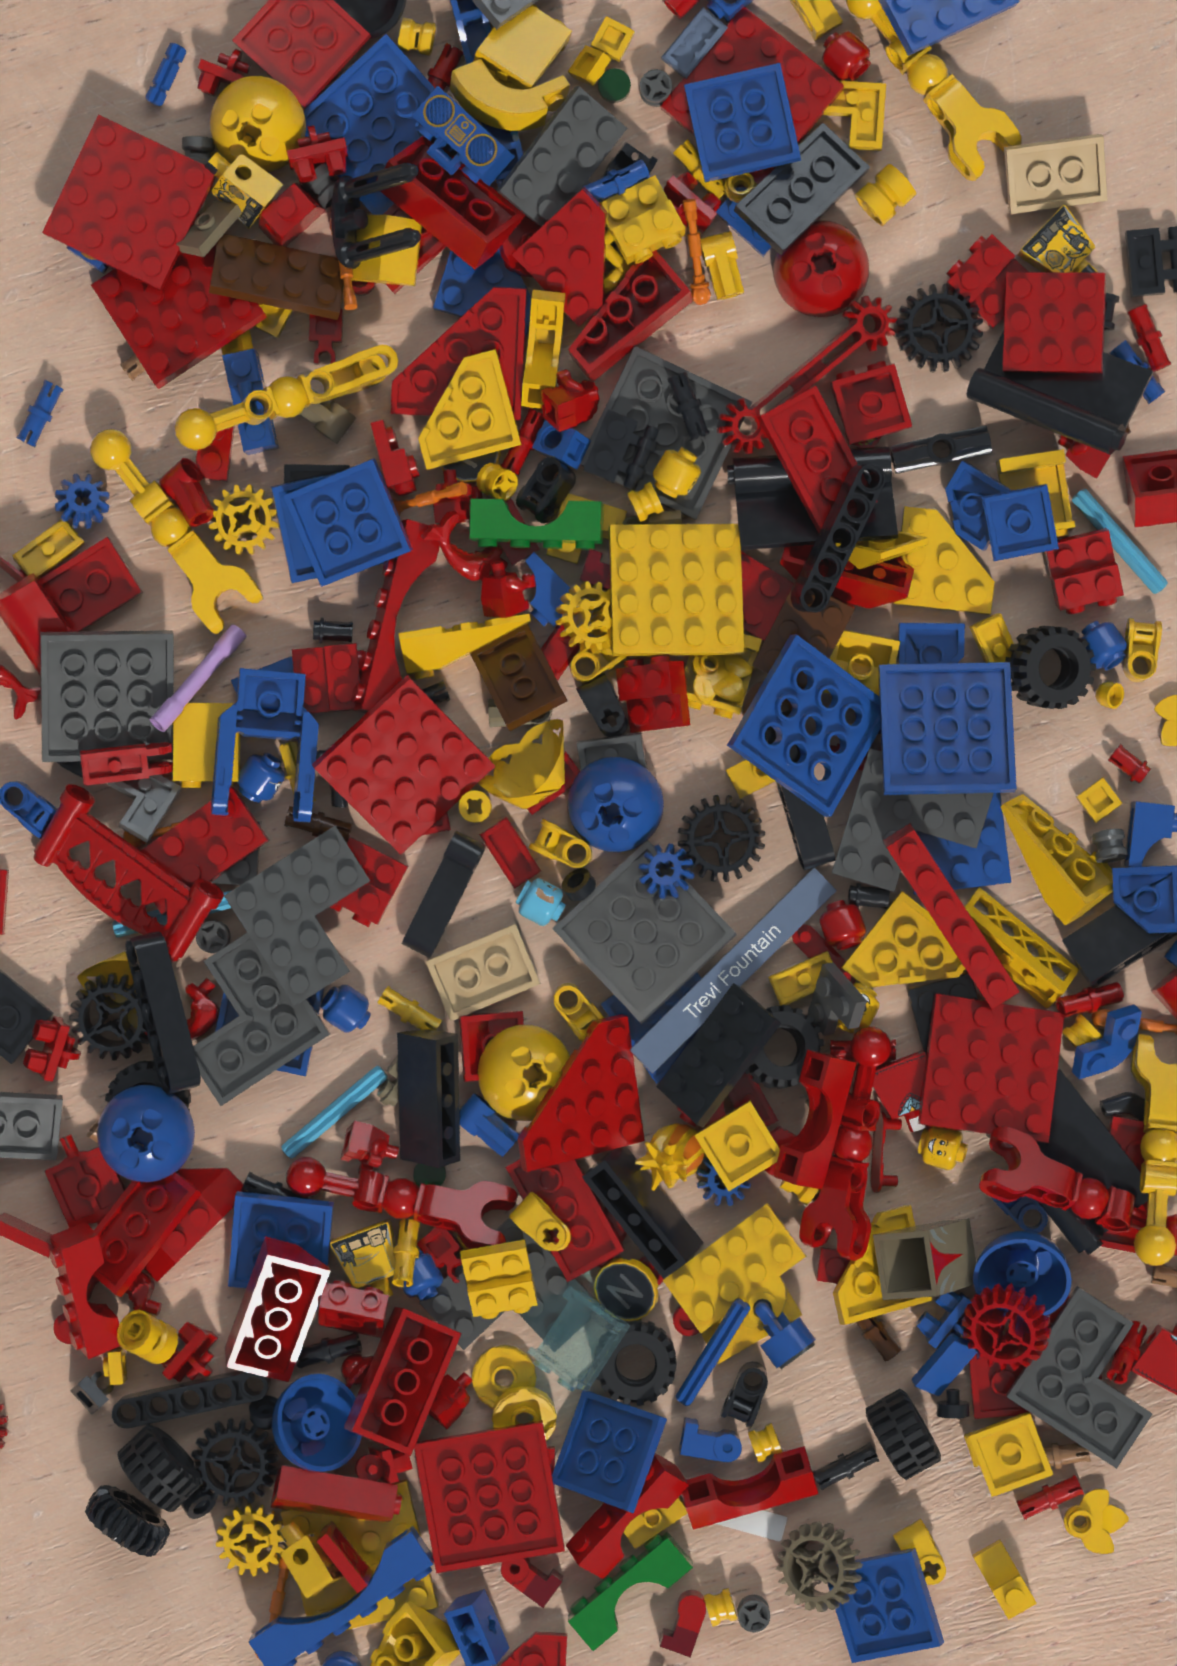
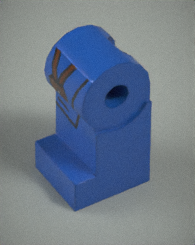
M684 1418L679 1446L680 1455L721 1462H732L740 1456L742 1445L734 1431L723 1429L713 1432L698 1429L699 1423L697 1419Z

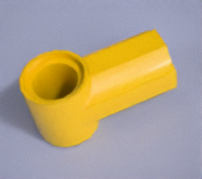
M727 231L701 238L703 260L705 266L709 268L717 300H725L744 294L736 262L738 256L732 232Z

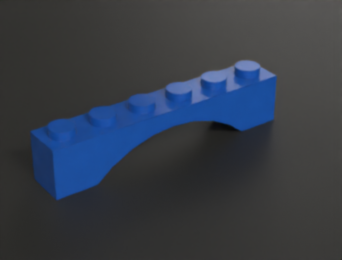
M450 0L467 65L473 62L477 49L491 32L490 21L472 0ZM481 122L482 127L515 156L496 178L497 186L499 187L523 155L518 131L498 129Z
M411 1526L386 1543L381 1561L370 1578L368 1586L350 1600L330 1611L314 1616L297 1618L279 1616L253 1633L248 1642L264 1666H293L297 1663L295 1658L304 1651L309 1655L319 1649L324 1644L322 1639L331 1633L338 1636L351 1626L350 1620L359 1614L364 1618L378 1608L376 1604L378 1601L386 1596L391 1600L405 1590L403 1584L412 1578L417 1582L427 1576L432 1571L430 1566L434 1563L433 1554L415 1527Z

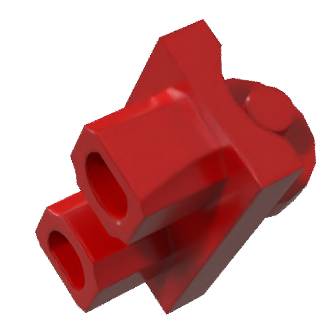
M235 49L231 57L220 53L217 62L227 65L226 69L201 59L198 65V69L201 71L198 90L215 97L221 81L231 84L240 78H244L245 76L236 73L239 70L248 74L251 65L241 61L243 52Z
M314 125L308 126V137L297 139L299 148L287 151L290 170L295 171L300 183L311 182L317 179L314 165L325 162L329 176L346 173V158L348 154L345 138L331 140L329 132L316 134Z
M685 172L677 178L673 175L666 182V186L663 189L668 200H671L683 225L689 228L685 217L683 201L696 199L697 230L703 234L716 217V211L721 204V200L709 192L702 199L695 195L693 191L697 187L698 182L689 172Z
M53 1016L52 1021L36 1020L32 1037L35 1040L45 1042L42 1051L28 1048L23 1060V1064L27 1069L39 1073L43 1080L50 1082L54 1080L57 1067L66 1069L69 1059L79 1060L81 1056V1051L74 1048L76 1037L68 1035L70 1026L63 1023V1018Z
M187 1322L177 1334L186 1343L185 1347L180 1352L176 1349L170 1359L161 1363L165 1368L162 1374L168 1380L173 1378L181 1382L187 1376L193 1381L199 1373L209 1377L213 1372L208 1363L214 1355L209 1349L218 1337L212 1331L201 1329L194 1323Z
M380 1445L368 1447L370 1454L361 1456L355 1465V1473L359 1479L381 1480L389 1484L399 1481L397 1473L413 1469L409 1455Z

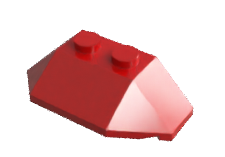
M813 545L784 548L780 564L795 580L798 578ZM901 556L862 569H858L848 560L832 595L846 603L868 609L903 600L908 597L915 569L909 564L907 565ZM825 559L821 560L818 566L822 576H825L829 570V565Z
M180 1168L177 1171L202 1194L144 1269L157 1282L234 1207L236 1192L241 1191L243 1183L229 1168Z

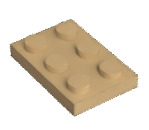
M1102 134L1004 147L1008 209L1011 214L1059 208L1063 205L1067 207L1108 201L1104 136Z
M516 924L426 961L450 1021L541 984Z

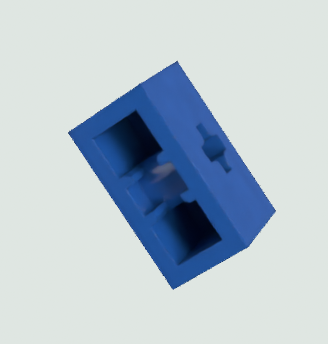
M485 1589L457 1597L444 1612L466 1666L496 1665L510 1648Z

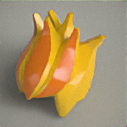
M679 1123L667 1125L657 1130L650 1143H645L647 1148L646 1155L637 1159L635 1164L643 1165L640 1170L651 1169V1190L655 1191L662 1180L668 1188H673L678 1180L681 1179L685 1182L688 1176L698 1170L705 1152L694 1136L697 1133L694 1128Z

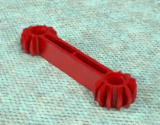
M869 296L861 297L860 303L856 300L852 301L849 304L852 312L845 311L842 314L844 319L849 320V326L751 407H747L744 398L737 400V408L732 403L725 406L729 415L719 414L718 419L726 423V426L717 428V433L726 432L728 435L722 440V444L728 445L733 442L732 452L739 453L742 446L745 454L753 453V445L757 449L764 448V442L760 437L766 439L768 437L757 418L761 416V408L788 386H791L793 391L773 408L808 390L865 342L869 352L876 351L877 344L882 347L887 346L888 340L886 336H894L896 333L894 329L888 327L889 324L897 321L896 317L888 318L887 316L892 306L886 305L881 308L882 298L880 297L874 298L872 302ZM866 315L871 316L875 321V328L871 333L863 327V319ZM851 334L853 335L854 339L848 346L826 364L822 363L821 359ZM742 417L747 418L752 425L751 432L747 436L743 435L738 429V423Z

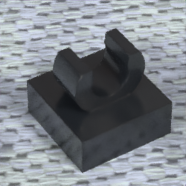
M101 1371L94 1373L90 1378L86 1376L70 1390L91 1414L109 1400L106 1396L114 1388L113 1385H109L105 1389L97 1387L96 1381L101 1377Z

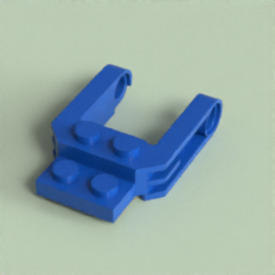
M239 669L237 702L218 717L211 800L212 815L228 816L229 814L228 797L229 789L232 785L235 735L238 733L245 737L280 740L296 738L298 740L293 821L310 823L315 769L312 764L316 761L319 723L303 707L306 674Z

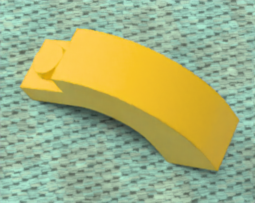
M482 59L452 70L450 83L452 94L472 117L486 125L510 131L531 130L544 126L547 111H557L567 98L570 88L569 82L562 75L530 89H512L495 80Z
M542 290L532 291L528 347L522 384V407L542 409L544 404L542 403L541 390L547 387L551 389L557 387L556 373L559 372L565 313V293Z

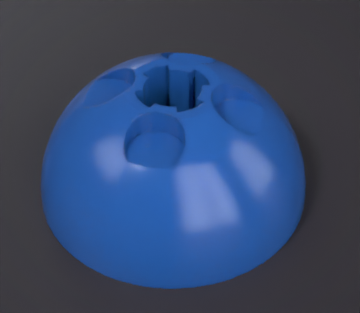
M607 757L588 764L578 773L569 790L567 807L569 818L575 831L585 842L599 850L624 852L639 847L655 833L663 816L664 800L659 783L643 765L627 758Z
M153 1085L130 1087L115 1095L105 1106L97 1127L98 1146L104 1160L119 1175L138 1182L159 1181L179 1170L187 1161L195 1139L193 1119L183 1101L175 1094L167 1095L161 1087Z
M1029 1231L1009 1232L991 1241L979 1255L973 1274L974 1288L978 1294L986 1287L992 1290L994 1285L1000 1283L1004 1290L1007 1285L1012 1283L1016 1292L1025 1287V1296L1029 1298L1036 1295L1035 1305L1045 1304V1311L1042 1315L1053 1313L1065 1302L1070 1293L1072 1281L1068 1261L1060 1248L1043 1235ZM996 1308L998 1310H1007L1004 1308Z
M325 1374L306 1375L286 1387L279 1396L273 1410L272 1433L279 1450L291 1463L309 1471L325 1472L340 1468L354 1456L362 1436L344 1429L356 1399L352 1391L340 1380Z

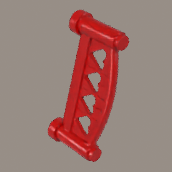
M66 785L60 796L61 804L34 849V860L45 867L51 866L52 863L56 864L65 877L86 899L122 925L143 935L156 931L161 932L165 938L171 961H178L186 953L211 909H216L224 897L222 890L212 882L204 879H196L192 887H188L89 814L95 803V798L89 791L78 785ZM89 841L90 845L89 868H84L79 860H73L69 854L72 847ZM115 860V887L108 886L105 879H99L95 875L97 866ZM137 879L141 880L142 902L140 906L134 905L131 898L123 897L120 891L123 885ZM166 898V925H161L156 917H150L147 914L146 907L148 904Z

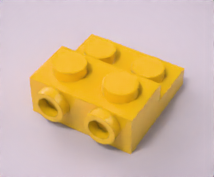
M656 175L626 189L625 193L621 195L616 194L600 202L607 211L606 226L627 265L633 261L636 264L642 263L653 256V251L663 246L665 249L672 248L682 241V237L685 236V227L671 200H668Z
M525 1239L460 1251L473 1317L481 1316L484 1319H493L499 1312L513 1310L515 1313H525L532 1306H538Z

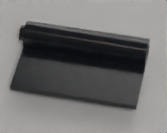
M1003 330L985 368H978L971 377L966 393L967 398L1109 455L1113 454L1115 450L1120 451L1127 437L1125 430L1153 376V371L1103 352V373L1003 372Z
M889 446L850 449L858 465L871 463L879 465L883 469L886 479L877 499L878 502L875 503L858 541L898 538L891 482L892 467ZM778 456L733 458V465H727L728 485L734 484L741 550L814 545L819 533ZM865 470L863 475L868 484H870L871 475ZM837 529L833 534V542L842 543L843 535Z
M1059 1068L1057 1071L1049 1143L1037 1142L1044 1156L1069 1166L1077 1173H1082V1179L1087 1177L1094 1178L1103 1183L1107 1190L1113 1186L1116 1189L1132 1193L1136 1199L1134 1207L1139 1208L1148 1201V1193L1140 1192L1141 1171ZM1039 1202L1078 1254L1085 1251L1089 1255L1103 1244L1100 1238L1108 1230L1101 1224L1094 1223L1095 1218L1084 1219L1073 1213L1071 1208L1064 1211L1061 1208Z

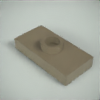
M214 200L206 211L197 217L184 240L176 245L180 247L181 253L205 257L237 220L242 211L235 203Z

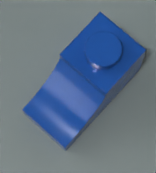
M533 552L525 560L526 565L535 575L536 581L535 597L530 602V605L534 608L531 614L543 626L549 622L555 627V621L562 617V614L555 611L556 607L564 604L560 598L565 593H569L570 587Z
M1138 801L1131 802L1126 844L1128 857L1125 858L1124 866L1142 867L1144 857L1150 847L1160 839L1171 838L1172 832H1177V813H1174L1175 806Z

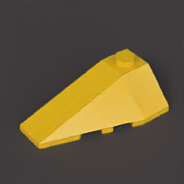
M530 614L489 619L479 624L478 622L460 623L449 629L439 626L398 633L406 672L408 675L414 674L415 680L434 677V671L441 670L470 655L473 651L530 623Z
M1024 794L1011 799L1000 807L1044 901L1064 925L1086 914L1113 892L1111 867L1107 863H1097L1095 851L1090 855L1076 843L1078 838L1071 832L1065 835L1055 827L1053 818Z
M407 1601L386 1623L382 1632L384 1634L378 1649H374L370 1657L372 1660L370 1666H449L460 1654V1650L446 1622L413 1602Z

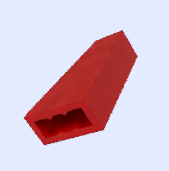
M282 1465L275 1476L270 1508L390 1522L394 1514L399 1515L402 1495L397 1494L398 1485Z

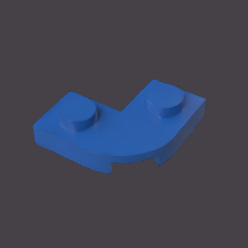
M1133 1004L1108 1012L1103 1038L1076 1046L1072 1073L1080 1080L1111 1070L1122 1063L1135 1046L1142 1011Z

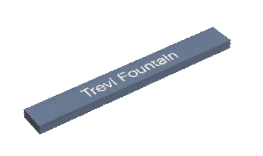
M815 867L812 868L629 1051L651 1073H654L706 1021L732 984L735 983L741 986L837 890Z

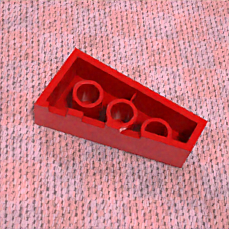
M657 250L652 252L653 256L639 264L635 263L630 267L624 279L615 291H612L607 297L605 304L596 316L592 317L568 350L571 358L590 381L594 382L630 353L634 346L641 344L693 302L691 291Z

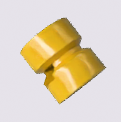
M888 163L875 175V183L868 182L855 194V199L876 223L884 226L896 214L895 207H904L917 193L908 179L896 167Z
M142 1310L131 1311L125 1315L117 1329V1340L123 1349L153 1364H161L170 1359L178 1345V1335L172 1325Z

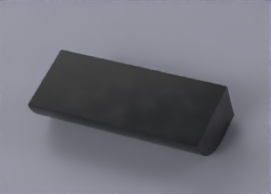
M1115 905L1064 938L1062 942L1086 981L1092 988H1096L1175 937L1177 932L1147 933Z
M437 1030L397 1033L400 1160L436 1168L459 1162L458 1034Z
M627 1146L613 1149L595 1163L582 1178L662 1278L665 1279L687 1263L704 1242L659 1186H657L655 1191L651 1190L652 1177L646 1170H640L642 1165L635 1164L637 1159Z

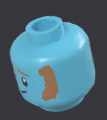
M536 878L533 882L527 880L516 900V904L520 905L519 914L540 926L547 925L551 919L557 922L566 904L560 902L563 897L562 890L541 878Z

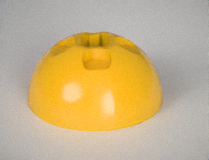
M249 76L232 82L219 94L211 111L210 131L217 150L229 163L232 164L240 154H243L270 173L283 168L289 163L287 151L299 148L297 139L303 138L306 135V120L297 97L286 86L268 77Z
M534 1025L509 1027L493 1037L486 1045L484 1052H482L478 1065V1083L481 1093L490 1107L500 1115L516 1121H532L537 1114L536 1108L549 1088L553 1089L563 1074L561 1070L570 1057L569 1052L557 1036L544 1028Z

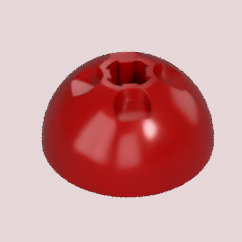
M818 220L782 255L776 251L773 261L774 282L784 301L796 311L812 317L838 315L850 308L849 304L852 301H858L863 294L869 278L868 255L861 240L850 229L836 222Z

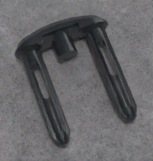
M407 162L355 178L342 176L337 180L333 189L331 206L332 237L336 257L345 267L355 269L362 261L413 248L421 240L419 231L405 228L363 241H356V231L364 229L368 225V216L362 209L355 210V208L360 207V197L412 182L419 172L416 165Z

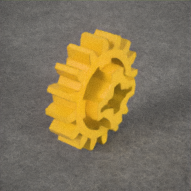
M238 484L234 485L233 494L224 489L222 493L225 499L223 501L214 499L213 501L218 510L213 512V518H216V522L210 524L209 528L219 531L214 537L215 541L219 542L225 539L223 548L228 551L232 546H235L237 555L242 554L243 548H247L249 554L254 555V546L257 545L265 550L264 540L268 538L274 541L275 537L270 531L272 528H279V524L273 521V517L277 516L276 510H270L274 500L272 498L263 500L265 491L260 489L254 494L253 486L250 484L247 485L245 491H242ZM238 499H249L245 505L236 507L231 505L232 502ZM261 506L265 512V526L259 522L258 518ZM250 512L248 518L252 521L249 526L243 524L239 528L240 521L237 519L238 515L242 514L245 516ZM224 514L229 517L231 524L228 534L223 525ZM255 533L258 535L249 541H239L246 534Z
M589 581L584 582L580 587L576 584L569 589V593L561 596L560 600L564 604L556 607L555 611L562 614V617L555 622L556 625H563L565 628L560 633L561 637L567 635L571 637L569 641L570 647L579 643L580 652L584 653L591 648L592 653L595 654L601 651L602 648L606 650L612 646L610 589L605 592L602 591V583L600 582L593 585L592 588ZM585 597H587V598H593V599H595V600H594V601H589V600L586 599ZM590 633H592V634H594L596 637H589V636H587V635L590 634Z
M248 1503L245 1507V1512L242 1513L236 1507L233 1510L234 1518L228 1515L224 1517L223 1522L227 1527L219 1526L217 1533L223 1536V1538L216 1541V1546L224 1547L219 1558L225 1559L228 1557L230 1559L227 1566L229 1570L237 1565L239 1566V1575H243L246 1569H250L251 1575L254 1577L257 1575L258 1568L261 1567L267 1573L270 1570L269 1562L275 1565L279 1563L280 1558L276 1553L280 1554L286 1547L280 1544L284 1540L278 1532L283 1526V1521H273L276 1513L274 1510L266 1515L264 1514V1505H260L257 1511H253L252 1505ZM257 1520L264 1523L269 1528V1530H265L264 1528H262L258 1524ZM243 1521L242 1531L231 1535L233 1527ZM248 1534H252L253 1539H259L255 1546H251L250 1541H244ZM272 1545L271 1551L260 1559L261 1549ZM234 1550H238L239 1552H241L245 1556V1559L238 1556Z

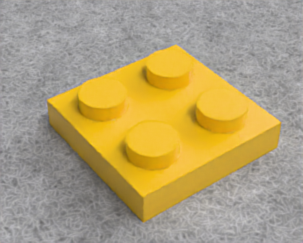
M750 1100L694 1134L728 1191L775 1164L780 1152V1148Z
M1029 1411L968 1433L992 1497L1053 1475Z

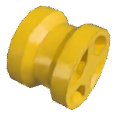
M488 463L479 471L476 483L478 490L482 493L491 495L494 499L506 501L514 495L518 485V478L511 470L504 469L496 463Z
M651 482L645 484L640 491L632 490L627 493L640 522L645 521L648 515L652 513L659 514L664 512Z
M468 791L459 801V812L468 822H482L488 818L492 810L490 798L481 791Z
M1082 1014L1075 1017V1023L1071 1027H1065L1062 1030V1034L1075 1048L1076 1046L1102 1038L1101 1034Z
M772 1423L766 1425L764 1430L758 1432L751 1430L748 1432L759 1463L765 1461L767 1456L783 1452Z
M729 1588L722 1589L721 1593L717 1595L710 1593L704 1595L712 1627L718 1626L723 1620L728 1619L731 1622L738 1620Z

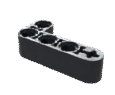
M459 831L454 833L444 853V858L404 936L402 945L428 958L432 957L487 845Z

